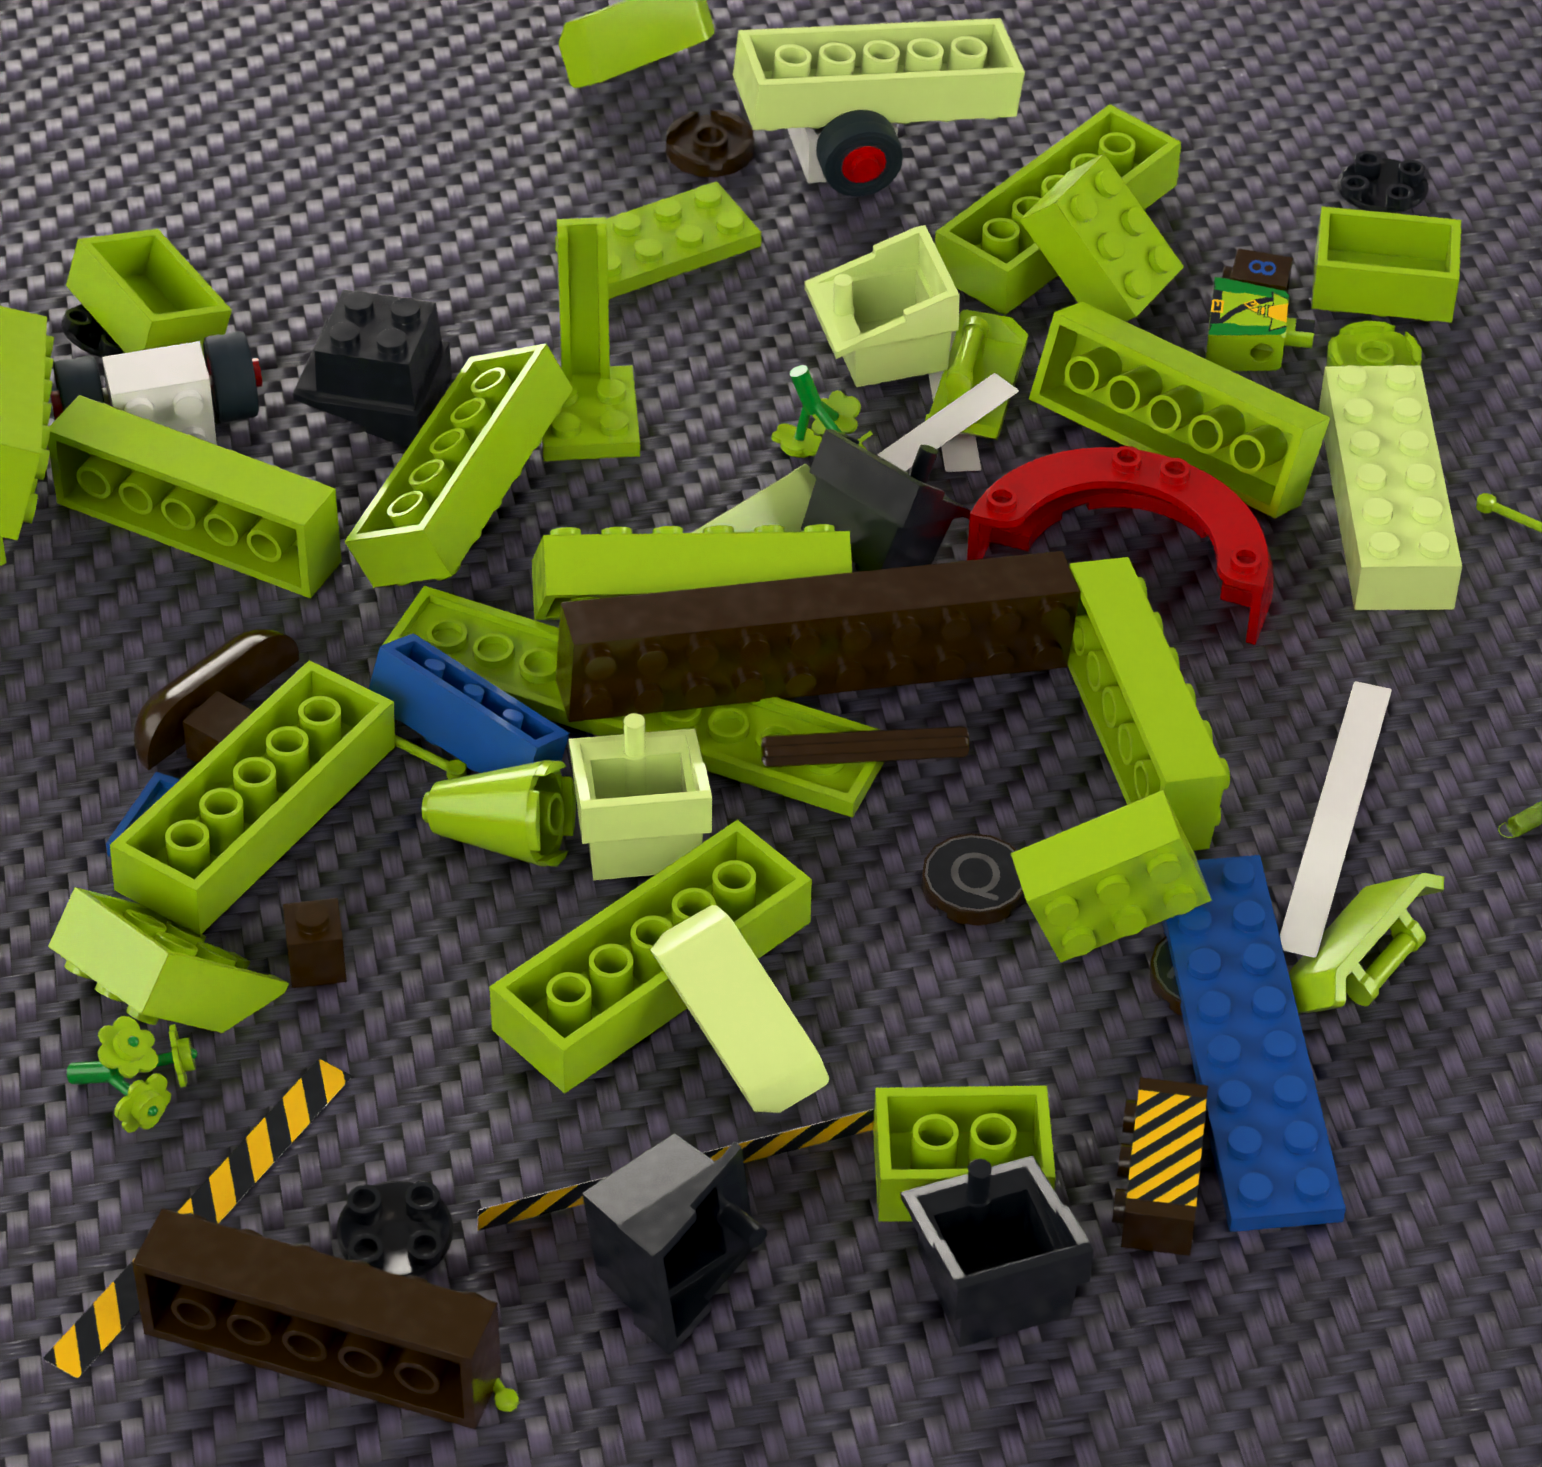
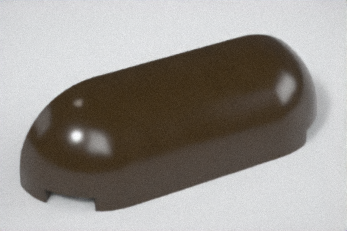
M252 629L242 632L157 691L142 706L135 722L134 744L138 759L142 765L150 770L186 744L183 721L193 708L202 705L216 691L238 703H242L298 662L299 651L296 642L288 635L271 629Z

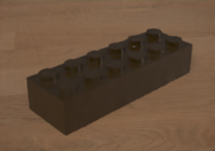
M164 1208L161 1209L132 1263L144 1334L475 1430L493 1393L494 1384L501 1375L498 1304L474 1292H458L430 1284L418 1276L394 1274L374 1268L361 1260L348 1261L320 1253L307 1245H291L263 1237L258 1232L250 1229L238 1230L210 1222L197 1214H181Z

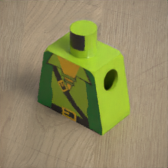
M1215 277L1206 359L1230 371H1276L1282 365L1284 346L1312 348L1315 320L1287 317L1289 295L1285 291Z

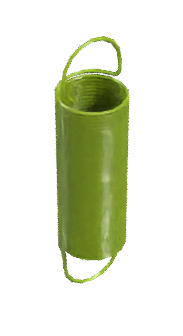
M1542 801L1508 819L1507 829L1514 834L1513 837H1519L1542 824Z

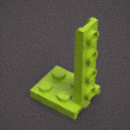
M606 217L557 219L561 369L573 390L561 407V413L552 421L542 437L543 461L640 457V435L633 365L610 366Z

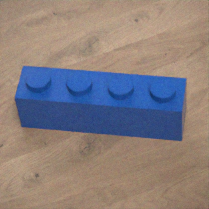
M409 634L379 647L369 690L394 701L395 720L403 722L421 734L430 744L441 747L464 762L468 769L483 773L544 760L562 761L570 733L416 634Z

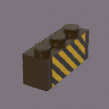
M1140 1077L1137 1100L1126 1099L1122 1133L1133 1134L1132 1144L1121 1143L1117 1177L1128 1178L1127 1189L1116 1188L1112 1223L1123 1224L1121 1247L1190 1256L1196 1215L1208 1085Z

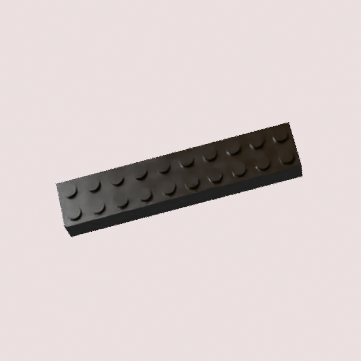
M1063 551L561 602L556 683L568 722L622 717L632 713L649 714L758 702L760 699L772 697L785 699L1067 668L1080 589Z

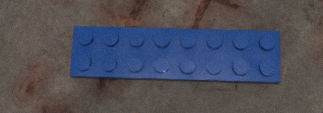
M1260 855L1197 860L1212 901L1195 907L1188 913L1162 921L1164 934L1167 936L1181 999V1012L1197 1084L1208 1085L1205 1122L1229 1232L1343 1222L1345 1204Z

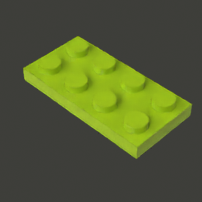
M717 181L607 218L608 299L761 247V231ZM555 236V250L558 253L557 236Z

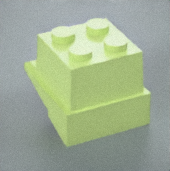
M926 225L914 227L873 245V252L804 281L805 291L835 358L838 359L843 356L856 387L876 385L882 382L948 370L951 332L959 330V293Z
M632 713L624 718V734L568 739L582 844L588 843L593 881L656 875L702 844L704 833H712V794L695 728L645 732L644 717L638 713Z

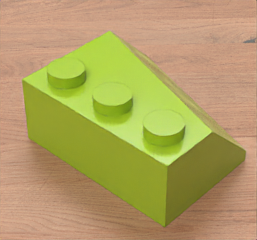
M77 887L74 888L48 945L49 948L66 959L64 967L68 971L80 977L95 980L97 982L95 990L98 993L112 1000L125 1002L128 1004L126 1009L128 1015L150 1025H157L159 1019L224 1033L283 995L289 985L288 982L275 975H266L247 970L251 961L235 952H228L212 944L205 943L206 936L203 934L198 935L141 904Z

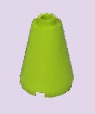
M544 760L437 781L423 797L422 817L436 835L541 867H557L568 853V850H559L563 836H573L576 818L575 787L572 777L562 776L560 769L567 767L563 761Z

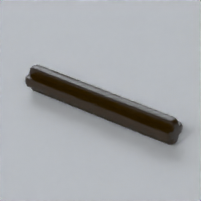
M964 726L770 735L762 738L761 758L763 765L766 767L964 758L968 756L970 741L968 730Z

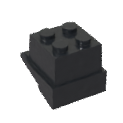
M343 289L329 320L327 319L295 387L293 392L294 400L365 426L366 433L408 448L444 396L452 378L449 341H442L436 302Z
M826 429L809 471L817 479L801 530L804 531V528L810 525L829 524L835 527V531H850L851 559L855 562V568L859 572L932 564L952 520L961 517L970 520L971 513L970 509L946 496L944 491L926 484L936 461L938 450L928 445H920L911 470L908 473L886 459L859 446L860 441L833 429Z
M674 1133L582 1193L597 1276L632 1309L634 1325L668 1354L678 1349L711 1311L709 1300L753 1248L760 1246L767 1236V1230L752 1218L742 1147L735 1141L721 1158L713 1161Z
M1033 1155L993 1167L984 1159H975L969 1164L968 1174L901 1192L900 1198L909 1212L918 1233L920 1257L959 1348L1070 1316L1077 1285L1090 1282L1094 1250L1068 1205L1063 1206Z

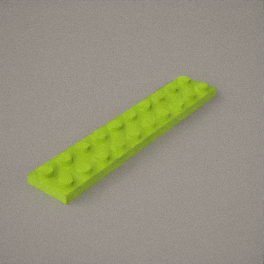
M424 585L383 643L384 645L414 633L548 720L597 736L624 734V718L626 716L568 722L556 683L558 627ZM779 697L760 699L758 702L640 714L645 719V732L695 728L706 771L851 818L854 817L884 762L784 767L764 766L761 758V741L765 736L880 730Z

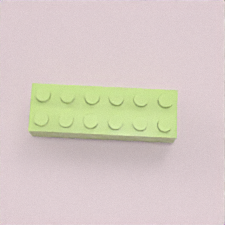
M1001 18L738 30L733 77L752 129L767 131L786 128H822L836 117L855 110L874 111L883 115L890 123L898 124L922 121L950 122L960 119L983 118L992 120L999 117H1016L1025 74Z
M1325 366L1319 412L1330 417L1324 435V442L1354 610H1454L1462 562L1421 366Z

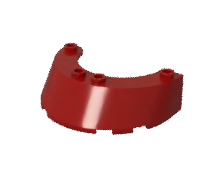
M1131 446L1081 448L1050 454L1027 462L998 479L979 498L970 513L967 561L983 559L990 542L1029 551L1040 534L1054 523L1062 520V512L1086 504L1088 510L1112 507L1133 508L1154 512L1174 519L1193 530L1202 539L1207 536L1210 538L1216 554V572L1223 581L1220 600L1250 607L1246 643L1256 645L1269 611L1274 586L1273 563L1263 531L1249 507L1236 493L1210 474L1188 464L1183 459L1142 451Z

